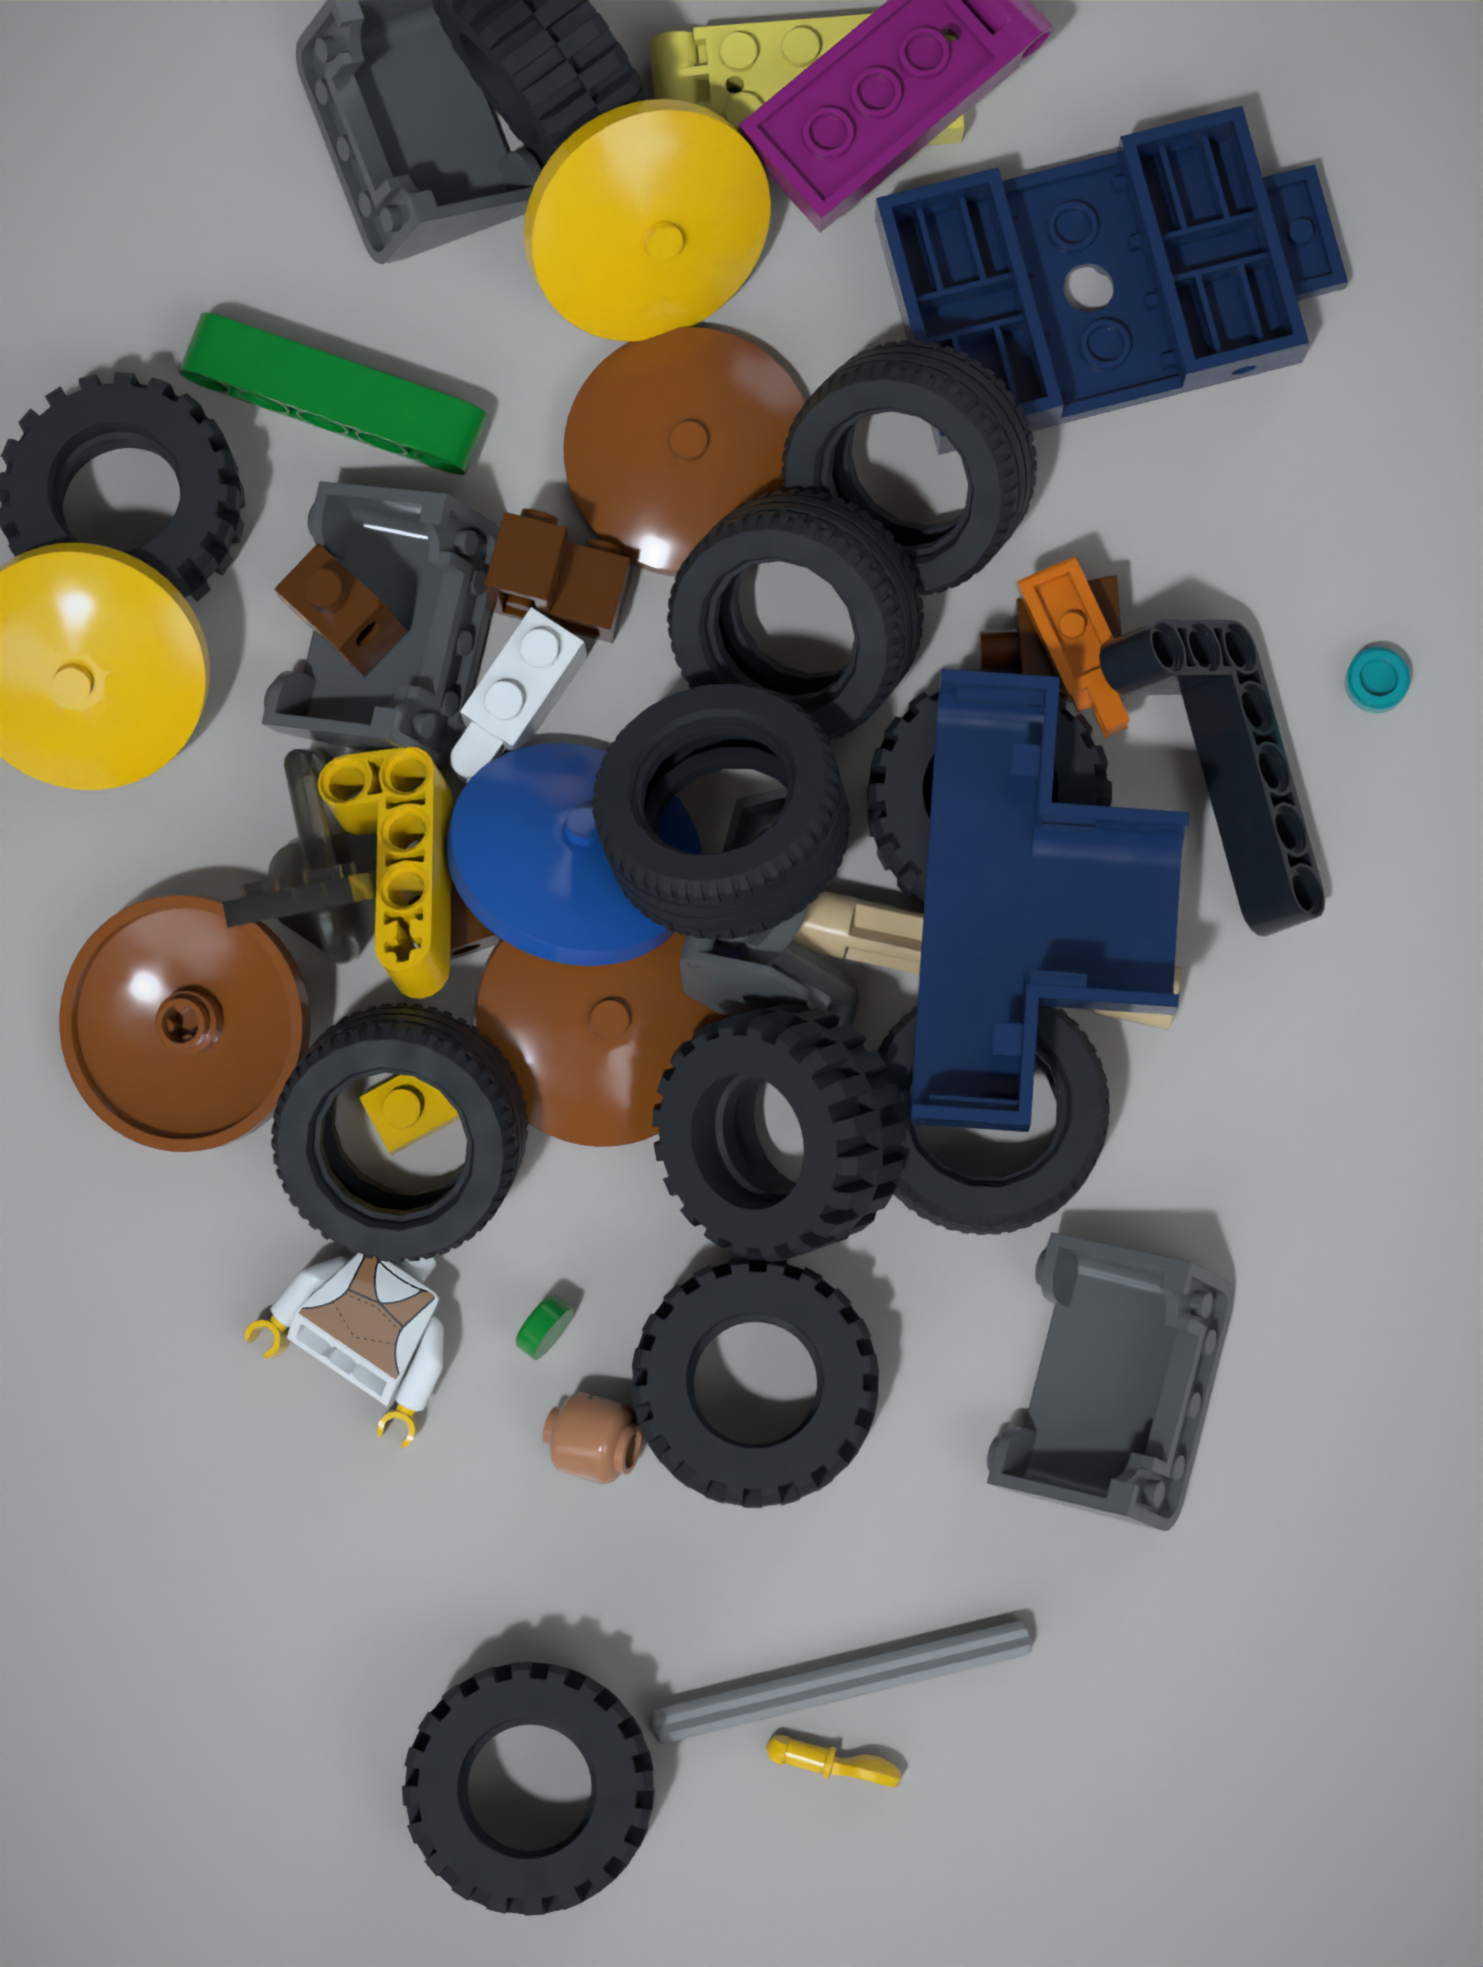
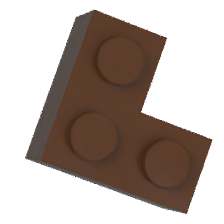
M528 508L522 509L521 515L504 512L484 584L491 612L523 620L532 607L570 633L613 643L632 575L631 558L621 556L622 549L601 540L587 539L584 546L570 543L567 528L559 526V519L549 513Z

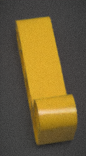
M418 747L385 749L348 754L334 758L325 765L319 774L317 783L319 794L344 830L357 835L377 833L376 957L402 994L418 999L432 996L442 989L448 980L450 972L451 874L446 855V838L453 808L451 788L428 753ZM422 783L417 789L409 791L416 784ZM361 791L354 798L348 799L355 792ZM422 838L420 843H418L414 847L408 848V846L415 840ZM422 895L417 902L406 906L411 899ZM411 940H414L419 948L416 949Z

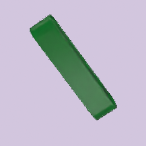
M207 312L201 313L178 372L187 380L212 391L456 475H466L488 414L481 408L459 398L244 323Z

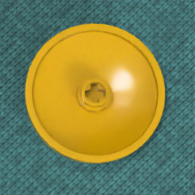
M671 99L644 100L614 108L587 122L565 140L550 157L534 184L524 222V247L531 274L538 287L560 315L577 328L601 338L636 342L679 327H692L720 309L743 285L757 263L766 241L770 222L771 197L768 180L764 168L750 144L731 123L708 108L686 101Z
M57 543L26 551L0 566V757L11 766L37 780L59 787L78 790H104L121 787L150 776L164 767L178 754L192 735L204 710L210 684V660L205 636L195 613L179 590L157 570L140 559L110 547L89 543Z

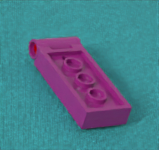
M888 0L738 125V132L757 154L767 174L821 233L1019 68V62L1035 53L1050 38L1055 28L1030 0ZM952 35L955 36L957 40L949 41L945 38V36Z

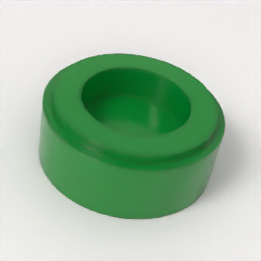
M548 1296L532 1311L522 1325L516 1337V1346L532 1359H540L553 1347L566 1330L574 1315V1309L558 1296Z

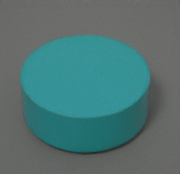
M1373 647L1360 652L1350 663L1345 675V689L1349 699L1359 709L1369 713H1385L1394 709L1401 703L1410 686V672L1404 659L1393 650L1383 647Z

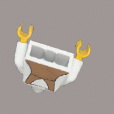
M358 1253L352 1259L339 1256L304 1268L272 1305V1317L269 1320L254 1321L247 1327L245 1341L246 1343L254 1342L260 1332L267 1327L274 1335V1344L263 1355L264 1359L279 1357L287 1349L290 1340L388 1407L395 1396L398 1405L396 1408L386 1412L380 1419L377 1426V1434L379 1438L382 1437L388 1420L392 1418L402 1419L406 1422L409 1430L408 1436L401 1448H404L412 1442L417 1434L418 1424L414 1414L416 1411L424 1410L443 1370L444 1326L434 1315L440 1298L435 1292L423 1285L436 1267V1261L434 1258L427 1260L420 1258L419 1261L411 1262L408 1259H405L404 1262H394L393 1260L392 1262L378 1260L376 1256L370 1259Z

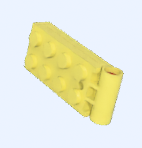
M871 14L693 27V33L670 31L657 34L649 39L653 99L681 100L708 108L722 116L738 131V125ZM945 36V38L949 41L956 40L955 36ZM730 88H738L741 92L733 94L728 92ZM963 114L925 146L962 143L964 133Z

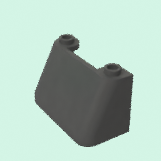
M327 0L300 35L296 45V64L304 90L369 256L379 264L407 259L525 215L534 184L544 168V165L527 150L520 149L507 153L485 94L477 86L469 74L466 65L452 47L451 40L439 23L440 18L434 11V2L432 0Z
M320 481L315 503L310 508L308 514V529L315 544L319 543L378 597L408 633L364 678L313 630L304 672L284 671L270 684L264 697L265 711L261 724L279 733L366 752L418 747L428 753L435 765L445 766L451 762V752L462 736L464 722L460 710L472 694L489 622L491 608L484 584L500 528L493 521L447 493ZM375 622L369 624L360 633L356 642L361 641L371 632Z
M1051 1232L1048 1246L1041 1252L1038 1258L1035 1278L1037 1284L1041 1286L1043 1296L1049 1302L1055 1304L1024 1427L1009 1426L1002 1435H998L993 1439L987 1455V1467L989 1470L987 1484L1161 1531H1169L1175 1525L1184 1503L1232 1311L1233 1293L1231 1285L1226 1279L1192 1261Z

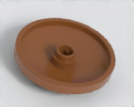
M679 327L643 341L628 342L605 358L592 371L580 388L568 415L563 445L564 465L567 483L575 506L588 528L598 540L620 547L622 549L621 556L631 558V564L653 573L676 577L677 571L681 568V564L689 556L692 549L724 516L749 499L759 498L768 492L773 494L777 490H783L782 482L784 478L781 476V471L784 465L782 462V453L785 450L784 443L789 436L790 425L794 422V417L802 409L805 401L792 378L777 361L756 345L727 332L709 328Z
M170 895L141 901L125 908L103 923L88 938L71 965L64 984L59 1012V1032L61 1047L70 1076L82 1098L103 1122L124 1137L147 1147L171 1152H194L213 1149L238 1141L258 1130L274 1116L277 1100L283 1091L282 1089L287 1079L309 1049L311 1032L310 1008L305 984L297 964L281 939L265 923L243 908L224 900L200 895Z
M676 931L666 942L643 956L625 962L600 966H579L549 961L522 951L502 939L498 941L489 955L478 981L474 998L473 1025L480 1030L479 1034L482 1036L487 1035L492 1040L491 1043L500 1048L503 1059L507 1058L511 1063L510 1069L516 1072L518 1077L517 1084L522 1087L524 1092L522 1099L526 1101L527 1110L525 1114L528 1116L529 1125L557 1139L594 1147L627 1145L659 1134V1127L652 1126L653 1109L655 1104L662 1102L663 1095L657 1093L664 1070L674 1067L670 1063L672 1055L683 1042L692 1040L695 1031L707 1024L728 1017L713 1011L683 992L679 962L686 935L678 934V931Z

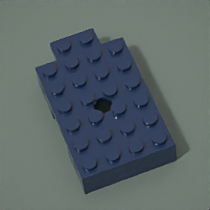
M1243 106L1120 136L1117 152L1003 181L997 167L876 198L875 223L907 340L912 342L921 340L925 341L928 345L931 342L940 343L944 348L949 346L954 348L958 354L964 352L969 355L970 359H977L982 363L984 369L989 368L995 373L994 376L997 379H1001L1006 386L1004 388L1007 391L1010 390L1016 397L1014 400L1016 403H1020L1023 409L1022 416L1026 417L1030 424L1028 427L1030 431L1300 364L1305 356L1309 340L1298 301L1346 289L1348 284L1315 165L1262 177ZM1092 267L1098 273L1109 278L1113 288V295L1109 303L1102 309L1095 312H1083L1075 309L1067 301L1064 295V283L1067 277L1079 268ZM930 425L938 455L956 451L945 434Z

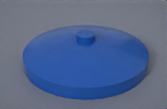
M550 743L523 747L508 752L482 767L464 786L457 799L447 832L446 855L452 881L462 900L475 917L502 940L522 951L549 961L579 966H600L625 962L643 956L662 945L675 932L665 929L664 925L652 922L651 918H646L625 897L615 879L598 836L592 812L594 809L592 806L594 782L597 780L595 776L601 767L603 756L608 751L585 745ZM674 795L660 817L657 835L664 843L690 854H702L696 827L681 801Z

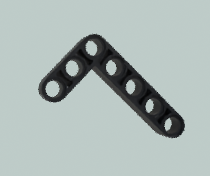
M1160 619L1104 642L1100 648L1099 655L1101 670L1110 687L1118 694L1182 695L1239 906L1249 928L1257 935L1265 937L1320 917L1325 909L1324 889L1253 637L1247 628L1235 620Z

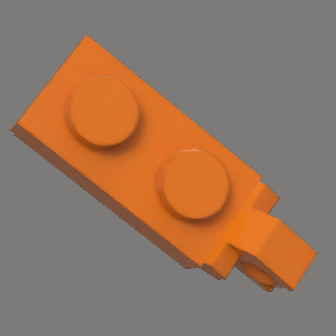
M1075 556L1016 581L1019 595L1057 677H1060L1059 682L1068 700H1072L1077 713L1091 707L1104 738L1128 729L1127 723L1130 722V718L1119 697L1120 694L1110 687L1100 666V648L1104 642L1114 638Z

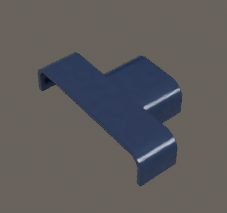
M942 669L910 1124L1029 1132L1032 1116L1039 1006L1174 1015L1178 1008L1179 994H1174V972L1183 841L1189 826L1190 812L1052 803L1060 677Z

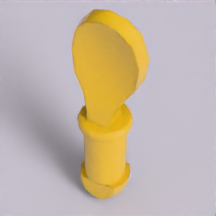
M775 1735L766 1745V1751L771 1761L780 1765L786 1764L820 1773L825 1779H829L831 1774L849 1776L889 1787L899 1786L902 1779L901 1771L895 1764L879 1755L861 1754L840 1758L836 1756V1747L831 1746L828 1749L791 1739L790 1736Z

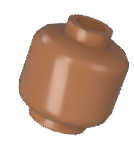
M577 1392L566 1400L562 1408L553 1407L547 1416L543 1429V1442L550 1445L551 1461L557 1470L598 1484H608L614 1482L621 1474H629L639 1459L644 1434L639 1424H636V1416L629 1405L589 1392Z

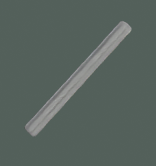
M1016 1621L658 1708L651 1714L655 1737L659 1743H668L1025 1656L1032 1651L1031 1639L1026 1624L1023 1621Z

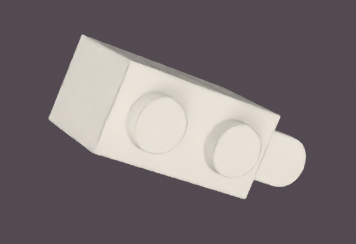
M532 607L530 608L460 710L467 729L454 746L450 760L454 773L461 782L467 784L472 776L482 767L504 753L527 747L587 659L583 640Z

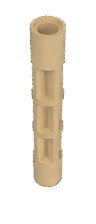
M824 890V892L818 894L819 897L809 904L805 918L792 941L812 953L843 960L846 958L919 974L924 913L865 901L854 896ZM1175 966L1174 994H1178L1182 967ZM1081 1009L1094 1012L1093 1014L1166 1030H1169L1173 1015Z

